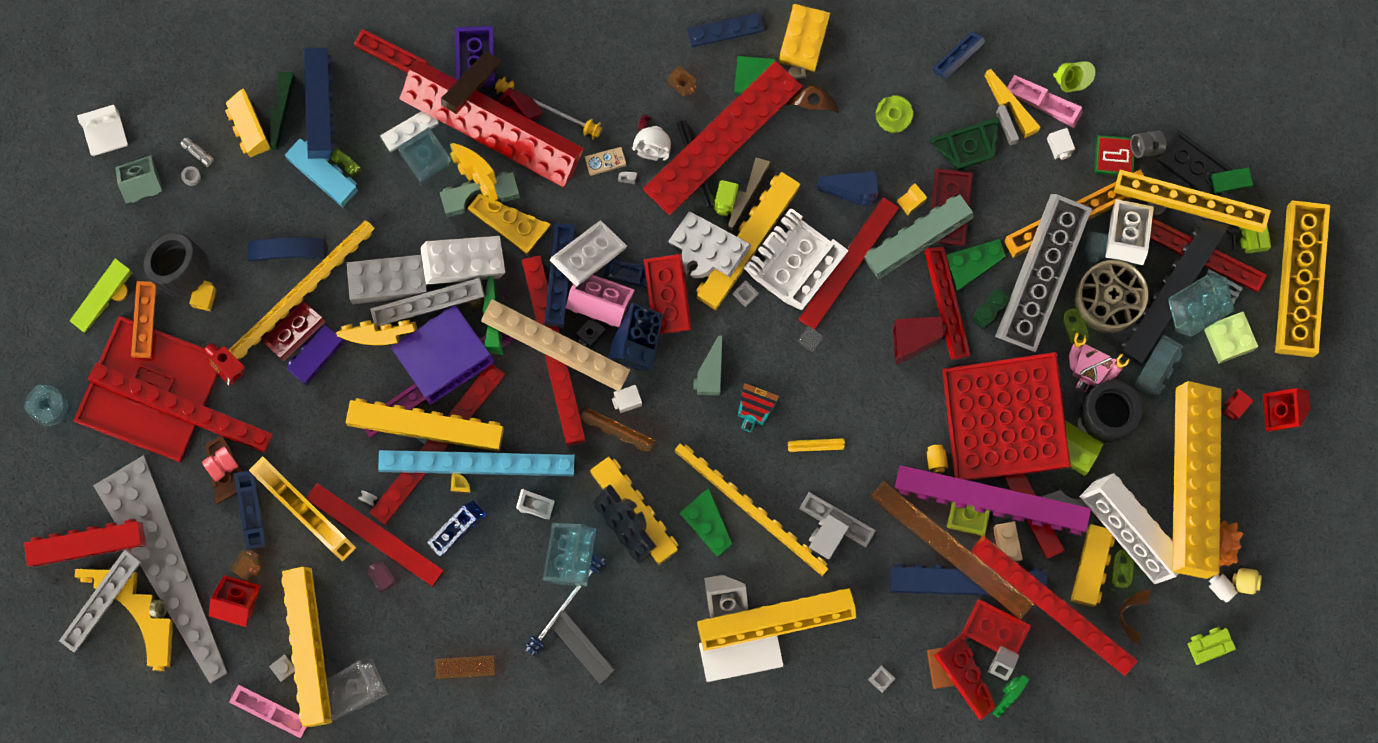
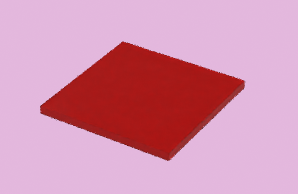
M119 316L99 364L205 406L218 376V373L209 364L210 356L204 350L205 348L153 329L152 357L132 358L134 321ZM91 382L74 418V422L180 463L197 426Z

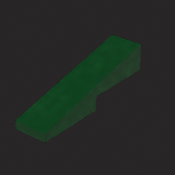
M278 72V108L271 109V147L273 150H278L295 81L293 72Z

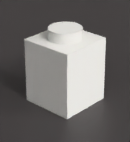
M1067 128L1048 135L1047 140L1055 159L1060 158L1064 160L1072 156L1071 154L1075 147Z
M636 385L614 392L615 398H612L615 410L619 409L620 413L642 406Z

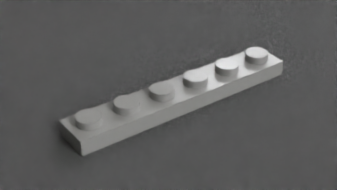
M481 278L374 307L370 310L373 322H377L378 327L480 299L485 297Z
M128 548L125 549L59 641L74 653L78 651L143 560Z

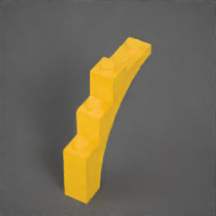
M264 457L249 470L342 562L356 549Z

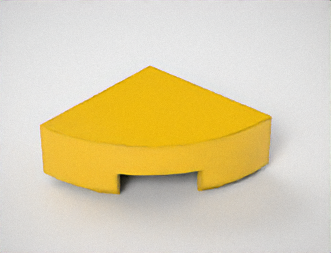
M452 474L451 491L470 492V486L466 478L461 474Z

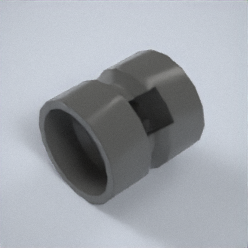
M1160 130L1134 134L1130 141L1131 151L1137 158L1163 154L1166 150L1165 135Z

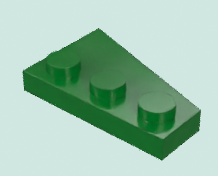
M709 488L679 513L717 557L732 545Z

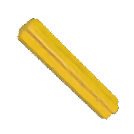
M844 439L797 440L788 442L789 452L843 450L845 448Z

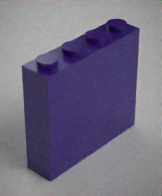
M455 305L445 309L442 314L430 319L424 326L411 332L410 335L400 339L398 343L391 347L430 405L494 363L487 349Z

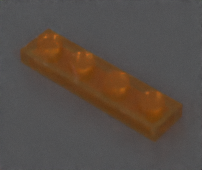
M586 408L580 417L587 425L602 428V432L608 435L614 434L619 437L620 441L630 442L636 445L637 449L644 452H650L656 442L589 408Z

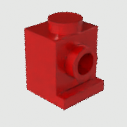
M1239 388L1233 393L1235 398L1231 396L1225 403L1227 408L1223 414L1230 420H1238L1254 401Z

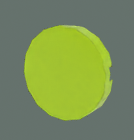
M897 95L886 97L878 104L876 120L885 131L891 133L901 132L911 124L913 109L910 102L904 97Z

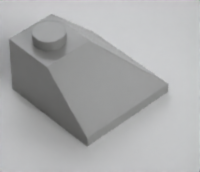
M724 575L704 578L710 619L749 610L744 583Z

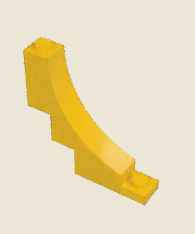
M75 569V577L83 583H92V579H94V588L97 589L110 570ZM134 572L115 599L129 610L141 629L146 644L147 666L153 667V671H164L165 667L170 668L173 620L151 617L149 607L151 602L155 600V596L136 594L138 573Z

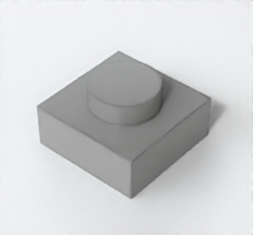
M283 655L269 666L280 682H283L295 673V667L286 655Z

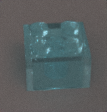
M429 127L397 147L399 154L420 184L451 164L449 155Z

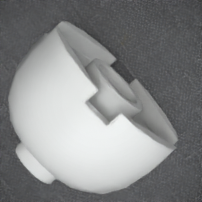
M652 126L644 128L636 135L633 150H638L637 154L643 158L658 161V158L663 157V160L669 158L671 140L661 127Z

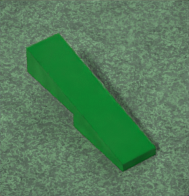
M488 276L483 306L484 313L492 299L499 302L497 284L493 276ZM488 325L485 348L489 354L504 355L501 331Z

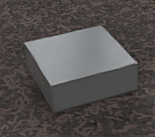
M745 280L732 295L743 306L747 307L759 293Z
M881 665L868 681L883 693L896 678Z

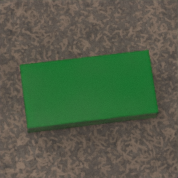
M1249 167L1211 175L1215 194L1253 186Z

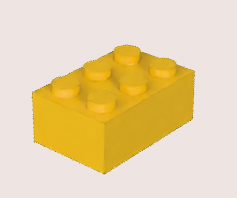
M794 4L780 52L779 63L798 68L803 67L805 70L815 72L830 13Z

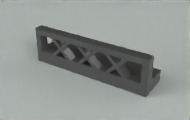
M563 610L551 627L597 682L601 684L615 670Z

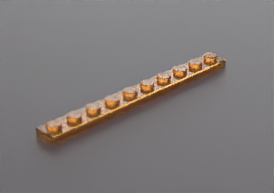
M884 481L871 494V498L1018 618L1022 619L1033 607L1034 602Z

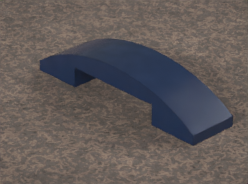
M275 238L248 242V261H268V259L325 258L324 239Z
M250 471L234 473L246 550L266 547L255 477Z

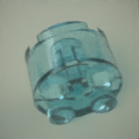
M37 385L28 393L24 408L29 417L38 424L53 426L61 423L67 416L68 402L65 395L57 388L50 385Z

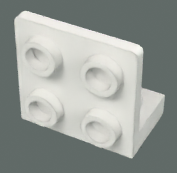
M114 105L77 115L78 121L84 129L92 156L128 146L119 111Z

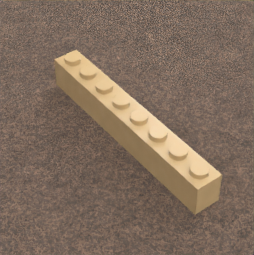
M493 299L490 301L481 322L617 391H620L630 372V369Z

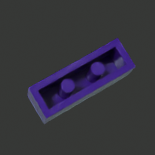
M326 325L316 330L313 334L314 338L310 342L307 341L301 347L300 354L297 357H292L288 362V371L306 386L344 344V341Z

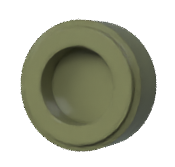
M156 599L151 602L149 607L151 617L157 619L165 617L167 607L163 600Z

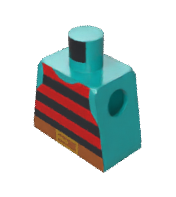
M745 383L738 411V417L744 418L741 429L752 432L755 423L763 426L776 405L779 396Z

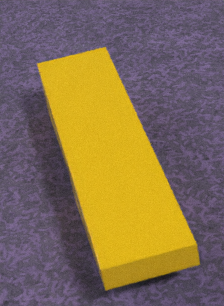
M991 69L987 70L985 78L999 105H1005V107L1008 106L1024 138L1038 133L1041 127L997 75Z

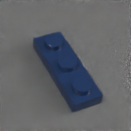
M971 32L932 68L934 73L947 79L971 55L978 51L986 41L982 36Z

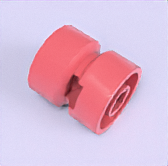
M225 446L216 451L214 457L209 456L202 461V464L215 482L225 477L226 471L232 472L239 467Z

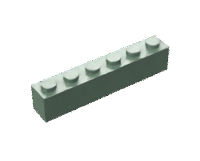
M961 195L957 197L952 196L946 201V204L933 208L929 215L918 218L909 228L904 227L895 237H889L878 248L870 249L864 256L865 261L879 280L972 220L973 212Z

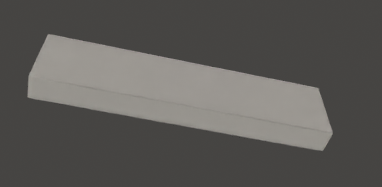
M808 492L799 508L801 511L820 521L827 511L831 512L834 508L853 520L845 536L864 547L868 546L876 532L875 529Z

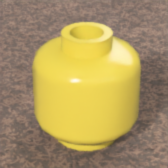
M1240 568L1238 574H1233L1232 584L1236 585L1237 592L1255 594L1257 590L1260 591L1262 575H1259L1257 570Z

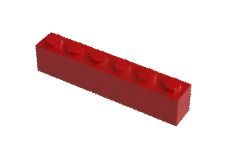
M136 519L125 520L124 524L117 525L115 522L105 524L106 527L100 529L98 526L88 527L87 531L84 532L71 530L68 531V535L61 536V533L50 534L47 539H42V537L30 538L31 542L24 543L27 566L36 567L121 551L127 548L132 549L146 546L143 523L136 522Z

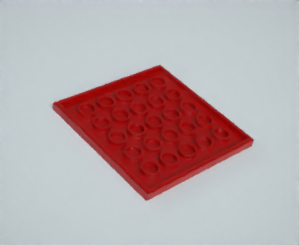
M1056 352L942 369L955 478L973 481L1071 467Z

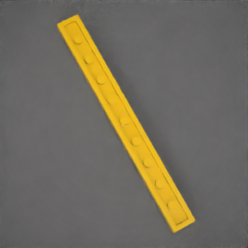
M367 221L359 225L239 339L229 351L237 359L243 358L252 345L254 346L261 341V336L264 333L270 332L280 318H285L294 305L300 304L303 301V296L308 292H312L321 279H326L335 266L341 265L345 260L344 257L349 253H353L359 247L358 244L362 240L368 239L375 228Z
M679 444L676 447V454L823 577L828 568L826 567L827 563L822 558H815L811 554L812 550L805 544L801 546L796 542L797 538L791 532H784L781 529L783 526L775 519L771 521L764 509L761 507L757 509L752 505L753 501L744 494L742 496L737 492L738 488L733 483L729 482L727 484L722 479L723 475L717 470L712 471L708 468L709 464L700 457L698 459L693 455L694 451L689 446Z

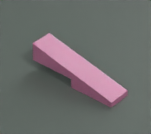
M1016 75L1013 76L1007 87L1014 97L1075 128L1083 113L1082 107L1048 93V89Z
M240 685L237 686L229 703L299 738L302 737L306 727L302 726L298 714Z

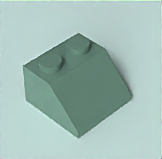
M152 155L115 167L117 183L125 203L137 202L141 198L155 196L162 191Z

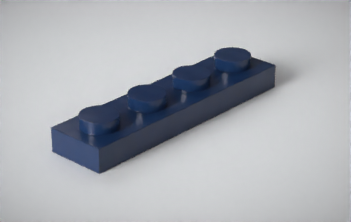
M759 12L687 28L691 47L693 48L764 32V26Z

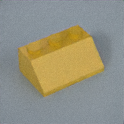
M242 89L226 102L228 109L225 111L229 120L233 119L235 126L232 128L236 137H241L242 143L239 144L243 153H248L251 158L271 148L245 90Z

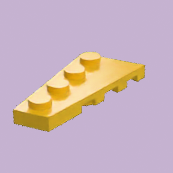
M479 194L468 207L470 212L527 255L551 227L550 223L538 220L536 217L524 214L515 208L505 206L496 200L491 202L488 197H484L482 194Z

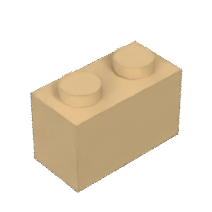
M1015 521L995 525L993 529L997 546L1017 563L1021 562L1023 559Z

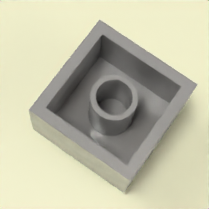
M834 508L831 512L827 511L819 522L821 528L817 527L809 539L812 542L809 548L830 559L853 520Z

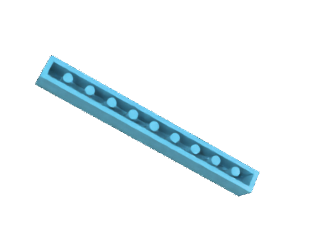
M379 450L378 470L379 472L573 476L574 455Z

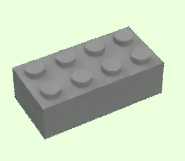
M422 255L346 262L349 298L352 304L406 299L428 292Z

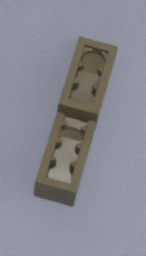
M755 158L746 193L738 191L728 231L732 232L770 167V161Z

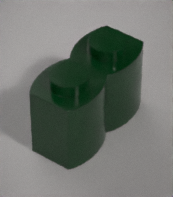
M1000 288L994 290L989 295L986 303L977 309L972 321L982 330L989 327L996 315L1001 313L1007 305L1009 296Z

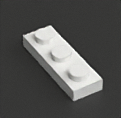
M421 111L380 136L391 153L439 125L437 119Z

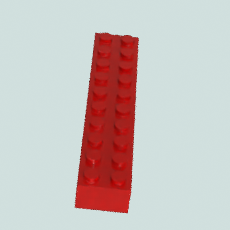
M420 60L409 69L400 100L562 187H565L572 179L584 148L478 91H475L456 115L441 105V97L458 80Z

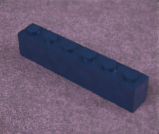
M304 48L308 159H331V152H335V142L331 140V134H334V123H330V117H333V106H329V100H333V91L329 89V83H332V72H328V66H331V55L327 54V48Z

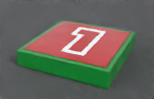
M1098 135L1096 141L1095 173L1118 175L1120 170L1133 173L1134 155L1130 146L1131 138Z

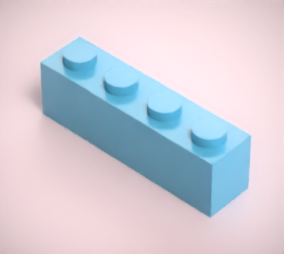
M299 139L285 154L289 162L341 207H344L358 192L356 188L357 183L349 176L347 178L342 175L343 171L334 164L332 166L328 163L329 159H308L307 140L304 142L302 139Z

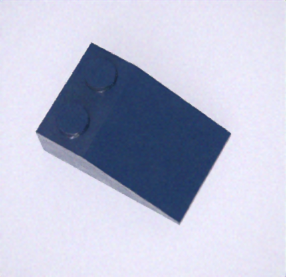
M876 171L820 176L817 182V190L855 204L871 206L876 202L878 196Z

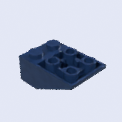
M632 302L612 340L608 359L638 371L652 369L663 314Z

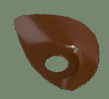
M809 86L800 90L786 104V106L798 105L811 110H832L839 113L833 98L819 86ZM815 93L820 97L818 104L812 105L808 102L810 94Z
M1144 590L1130 596L1120 609L1119 616L1122 628L1127 636L1136 644H1139L1141 634L1126 624L1121 613L1132 605H1148L1150 590Z

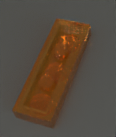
M494 656L435 659L436 679L495 676Z

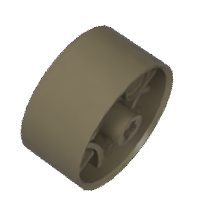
M1107 260L1093 266L1082 277L1075 292V307L1081 320L1090 328L1103 333H1116L1130 327L1143 314L1148 302V287L1142 274L1134 266L1119 260ZM1113 269L1119 270V272L1115 275ZM1122 273L1127 274L1131 278L1128 285L1118 279ZM1099 276H1106L1108 278V283H1101L1099 280ZM1087 277H1089L1092 284H1084ZM1133 283L1136 284L1137 288L1132 287ZM1082 289H1093V300L1082 297ZM1127 295L1134 297L1135 302L1133 304L1126 301ZM1084 304H1088L1091 306L1088 310H1086ZM1098 307L1102 308L1104 316L1097 315L1095 309ZM1124 312L1127 323L1119 325L1114 314ZM1130 312L1137 313L1133 320L1131 318ZM1107 319L1110 320L1112 325L1105 324Z

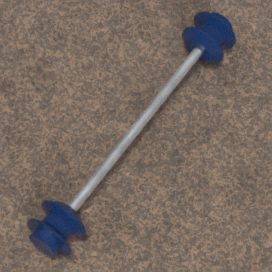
M598 554L595 556L590 555L592 560L585 562L589 571L538 638L536 636H529L531 639L529 644L524 643L526 645L525 650L531 655H540L538 650L545 648L544 642L541 641L590 574L592 572L601 574L599 570L601 566L606 567L604 564L606 560Z

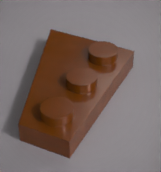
M219 436L205 444L207 458L209 456L214 457L215 452L225 446L239 467L232 472L226 471L225 477L217 482L212 478L217 505L237 494L234 473L243 472L223 436Z

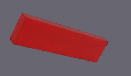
M364 29L361 30L353 44L354 47L406 73L419 60L429 64L428 61Z

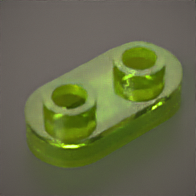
M335 147V152H331V160L337 165L341 163L345 166L344 170L349 175L353 176L355 174L358 176L362 168L341 150Z
M1074 308L1067 310L1063 316V322L1070 343L1072 345L1075 343L1076 333L1081 335V340L1086 335L1087 342L1089 333L1080 312ZM1071 316L1075 317V318H1076V321H1075V322H1071V321L1069 320V317H1071Z
M1125 549L1118 551L1113 560L1112 583L1119 589L1128 587L1133 578L1134 560ZM1120 557H1125L1127 559L1126 563H1122ZM1119 576H1123L1125 578V581L1123 583L1119 582Z

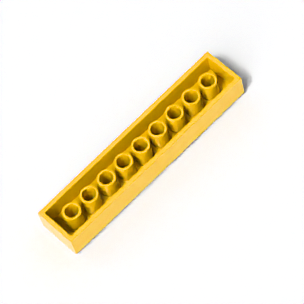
M1190 381L1176 388L1172 572L1208 579L1219 574L1221 388Z

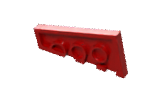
M962 633L934 654V657L980 720L993 711L996 705L987 685L983 683L980 676L982 673L979 666L976 667L972 657L974 656L971 648H968L965 641L966 636Z

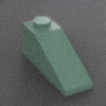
M722 336L717 337L698 371V378H694L693 389L697 390V395L720 396Z

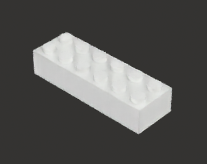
M1114 473L1094 481L1080 495V498L1091 508L1092 512L1154 584L1174 578L1179 574L1172 572L1173 542L1171 538L1163 532L1159 524L1151 518L1147 510L1140 505L1133 493L1128 491L1121 479Z

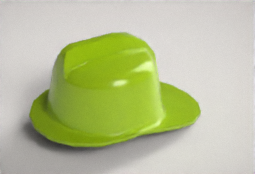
M1088 61L1064 63L1056 73H1053V76L1064 92L1079 91L1085 89L1093 82L1095 68Z

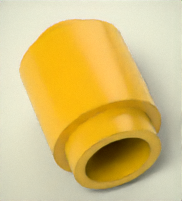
M943 445L929 446L926 452L929 471L937 474L945 473V470L948 469L946 450L943 449Z

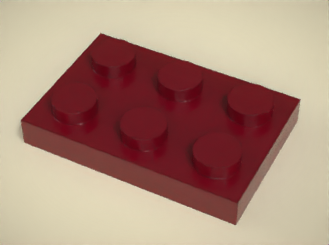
M302 301L261 340L284 362L325 321L309 305Z

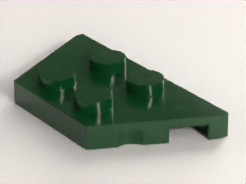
M999 117L930 138L929 142L957 170L992 160L995 155Z

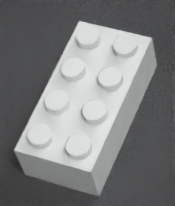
M500 236L426 241L421 247L426 285L463 282L477 278L488 280V276L498 279L505 273Z

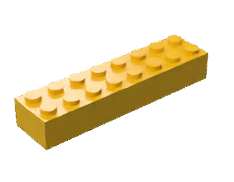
M1294 200L1287 205L1275 353L1312 358L1319 353L1330 205Z

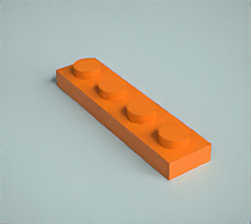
M136 282L132 358L152 357L157 288L152 282Z

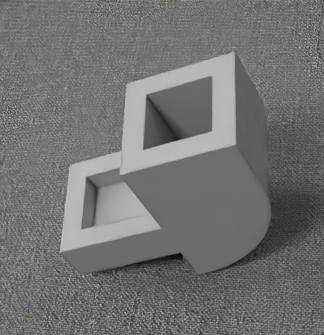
M1000 646L988 669V673L1003 680H1008L1015 668L1019 654Z

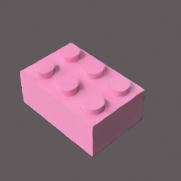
M592 275L579 286L573 284L565 308L575 313L589 316L592 319L606 322L611 326L619 327L630 307L634 289Z

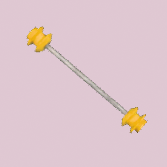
M506 77L499 79L495 86L497 94L500 92L504 93L508 88L514 89V82H506ZM533 99L537 105L583 126L584 136L591 134L592 140L600 136L602 131L600 122L596 125L593 123V119H590L585 124Z

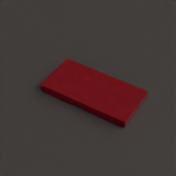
M935 168L931 210L937 206H943L950 197H957L958 195H961L969 206L973 173ZM967 223L936 243L965 247Z

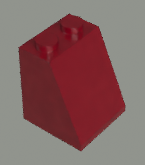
M942 316L895 319L893 324L895 364H901L940 343L946 333V323L942 322Z

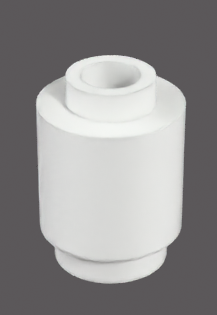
M1217 574L1209 580L1211 583L1209 588L1220 600H1224L1226 603L1238 593L1235 590L1236 587L1224 574L1221 576Z

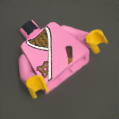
M1078 333L1075 334V343H1073L1069 353L1070 369L1073 371L1072 376L1079 379L1075 388L1083 393H1086L1089 385L1096 387L1097 384L1103 383L1106 380H1114L1130 361L1128 358L1126 362H1122L1120 358L1123 354H1120L1117 358V363H1115L1116 359L1086 345V335H1084L1083 340H1078Z

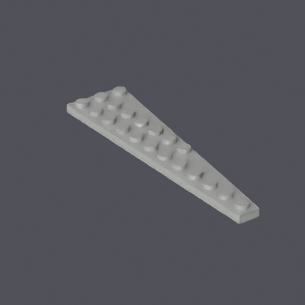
M143 455L93 486L117 525L124 524V521L129 519H136V522L143 523L146 546L132 548L131 551L143 560L140 564L141 568L159 598L166 603L167 612L211 684L228 673L161 501L160 494L156 488L147 460Z

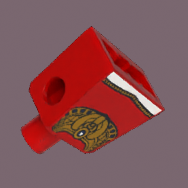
M211 342L204 349L210 356L209 364L229 387L244 374L245 367L225 346L219 349ZM219 359H224L225 362H220V361H218V360H219Z

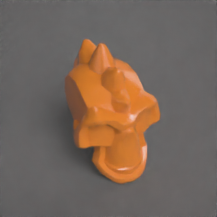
M1225 520L1220 523L1219 567L1222 565L1230 566L1238 562L1237 553L1241 548L1239 540L1242 538L1243 532H1237V523L1228 524Z

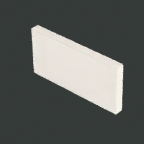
M600 220L552 256L550 261L573 284L579 286L623 252L627 245Z
M777 636L703 651L702 643H699L707 682L783 667Z

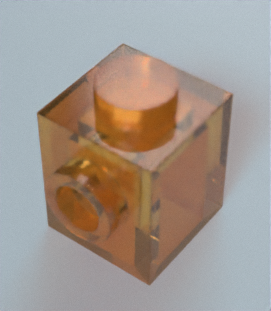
M242 550L230 571L249 582L252 576H256L261 569V561L257 559L259 555L251 550H248V552Z

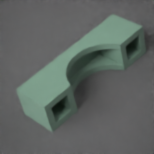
M513 172L499 173L496 177L497 184L494 186L501 203L520 198ZM470 181L463 183L457 188L453 186L444 188L440 192L446 217L465 213L469 200L475 195L482 193L481 185Z

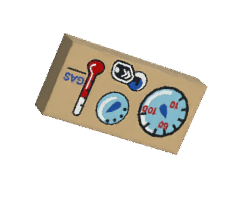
M621 147L585 156L590 176L626 166Z

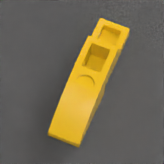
M455 143L450 144L452 150L450 153L451 159L454 163H458L457 166L461 175L465 174L469 181L474 179L476 184H480L484 197L488 196L491 202L497 200L498 196L494 186L497 184L490 165L472 150Z
M371 320L360 322V326L353 327L352 324L341 326L342 330L336 333L338 337L355 343L387 345L398 343L400 334L416 331L417 325L416 322L410 323V320L398 322V326L392 327L391 324L380 326L379 329L377 322L371 323Z

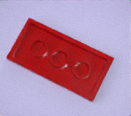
M682 254L644 259L650 309L663 314L659 335L692 330Z

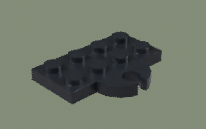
M611 484L605 487L593 502L595 508L606 519L607 525L617 534L618 540L628 549L632 559L640 564L657 547L645 532L647 525L644 514L640 512L636 515L633 509L637 507V504L627 498L622 500Z

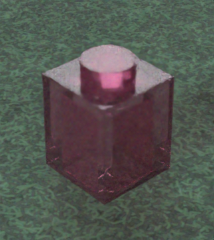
M376 562L369 567L370 571L367 574L381 593H384L398 583L384 562Z

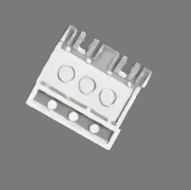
M790 209L785 215L787 218L783 217L781 220L789 231L786 233L782 228L776 226L775 232H771L762 244L764 247L760 246L758 249L760 254L766 259L764 263L758 257L753 256L751 258L753 263L749 261L744 268L758 283L782 301L803 310L848 250L834 239L829 241L802 221L803 216Z

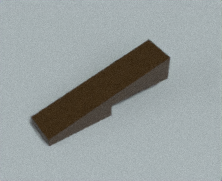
M485 51L441 97V105L457 115L475 91L480 90L499 67L501 60Z

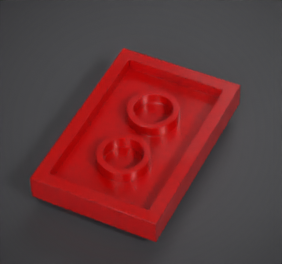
M978 599L961 634L964 633L967 638L995 652H998L1000 646H1003L1018 654L1031 625Z

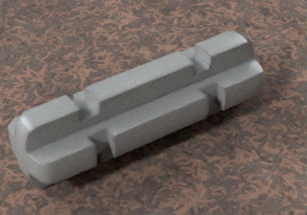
M188 137L182 140V147L204 165L209 167L213 163V157L193 143Z

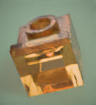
M679 65L667 78V85L671 86L683 97L687 93L691 95L697 87L695 85L696 78ZM685 82L686 85L682 87L679 83Z

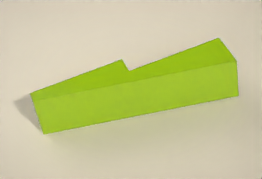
M115 258L70 319V322L85 333L107 308L108 302L133 274L131 270Z

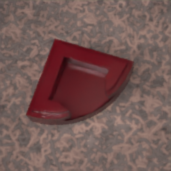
M643 114L638 124V132L648 127L651 119L650 116Z

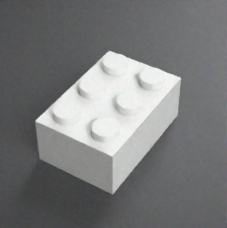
M1116 199L1111 212L1106 258L1140 265L1144 264L1149 249L1153 206Z

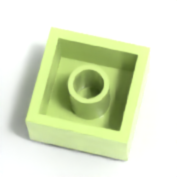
M1244 312L1208 324L1204 328L1218 364L1252 352L1258 347Z

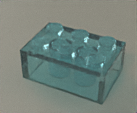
M1214 273L1206 275L1168 298L1176 331L1190 337L1235 311L1226 277Z
M552 523L543 581L557 585L587 587L597 529L583 524Z

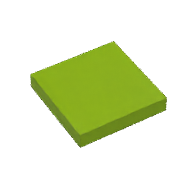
M952 503L947 528L985 536L990 511L979 513L974 511L973 507L967 506L966 509L955 507V503Z

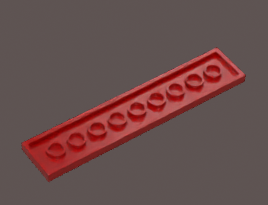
M775 61L643 188V191L671 216L788 103L803 86Z

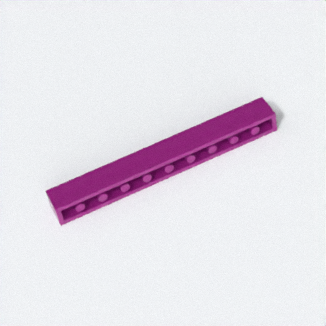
M901 465L895 484V490H899L898 494L909 496L912 493L922 500L934 498L940 504L947 505L948 502L955 503V507L966 509L967 506L973 507L974 511L979 513L991 511L997 517L1013 516L1012 520L1024 522V519L1032 521L1031 524L1043 527V524L1051 525V529L1062 531L1063 528L1070 529V533L1081 535L1082 532L1086 533L1091 508Z

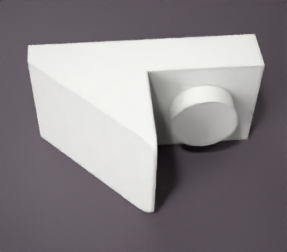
M521 489L516 508L522 513H530L544 519H550L554 500Z

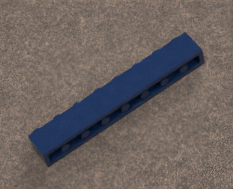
M894 564V567L890 568V593L1025 596L993 569L984 570L982 566H973L972 569H964V566H953V569H945L944 565H934L933 568H926V565H914V568H906V564ZM1031 568L1029 572L1047 586V572H1042V568Z

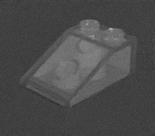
M373 659L359 660L327 679L332 721L367 706L388 694Z

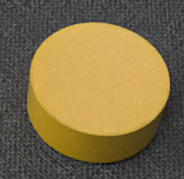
M123 284L112 299L115 301L124 300L128 295L127 286Z

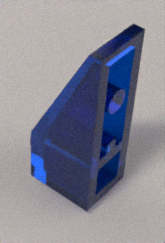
M474 500L468 502L427 543L441 557L474 528L486 514Z

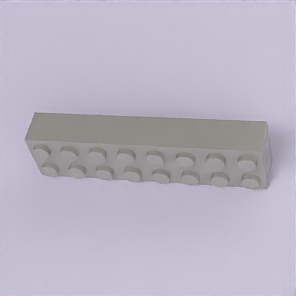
M1057 194L1050 195L995 337L1036 352L1092 208Z

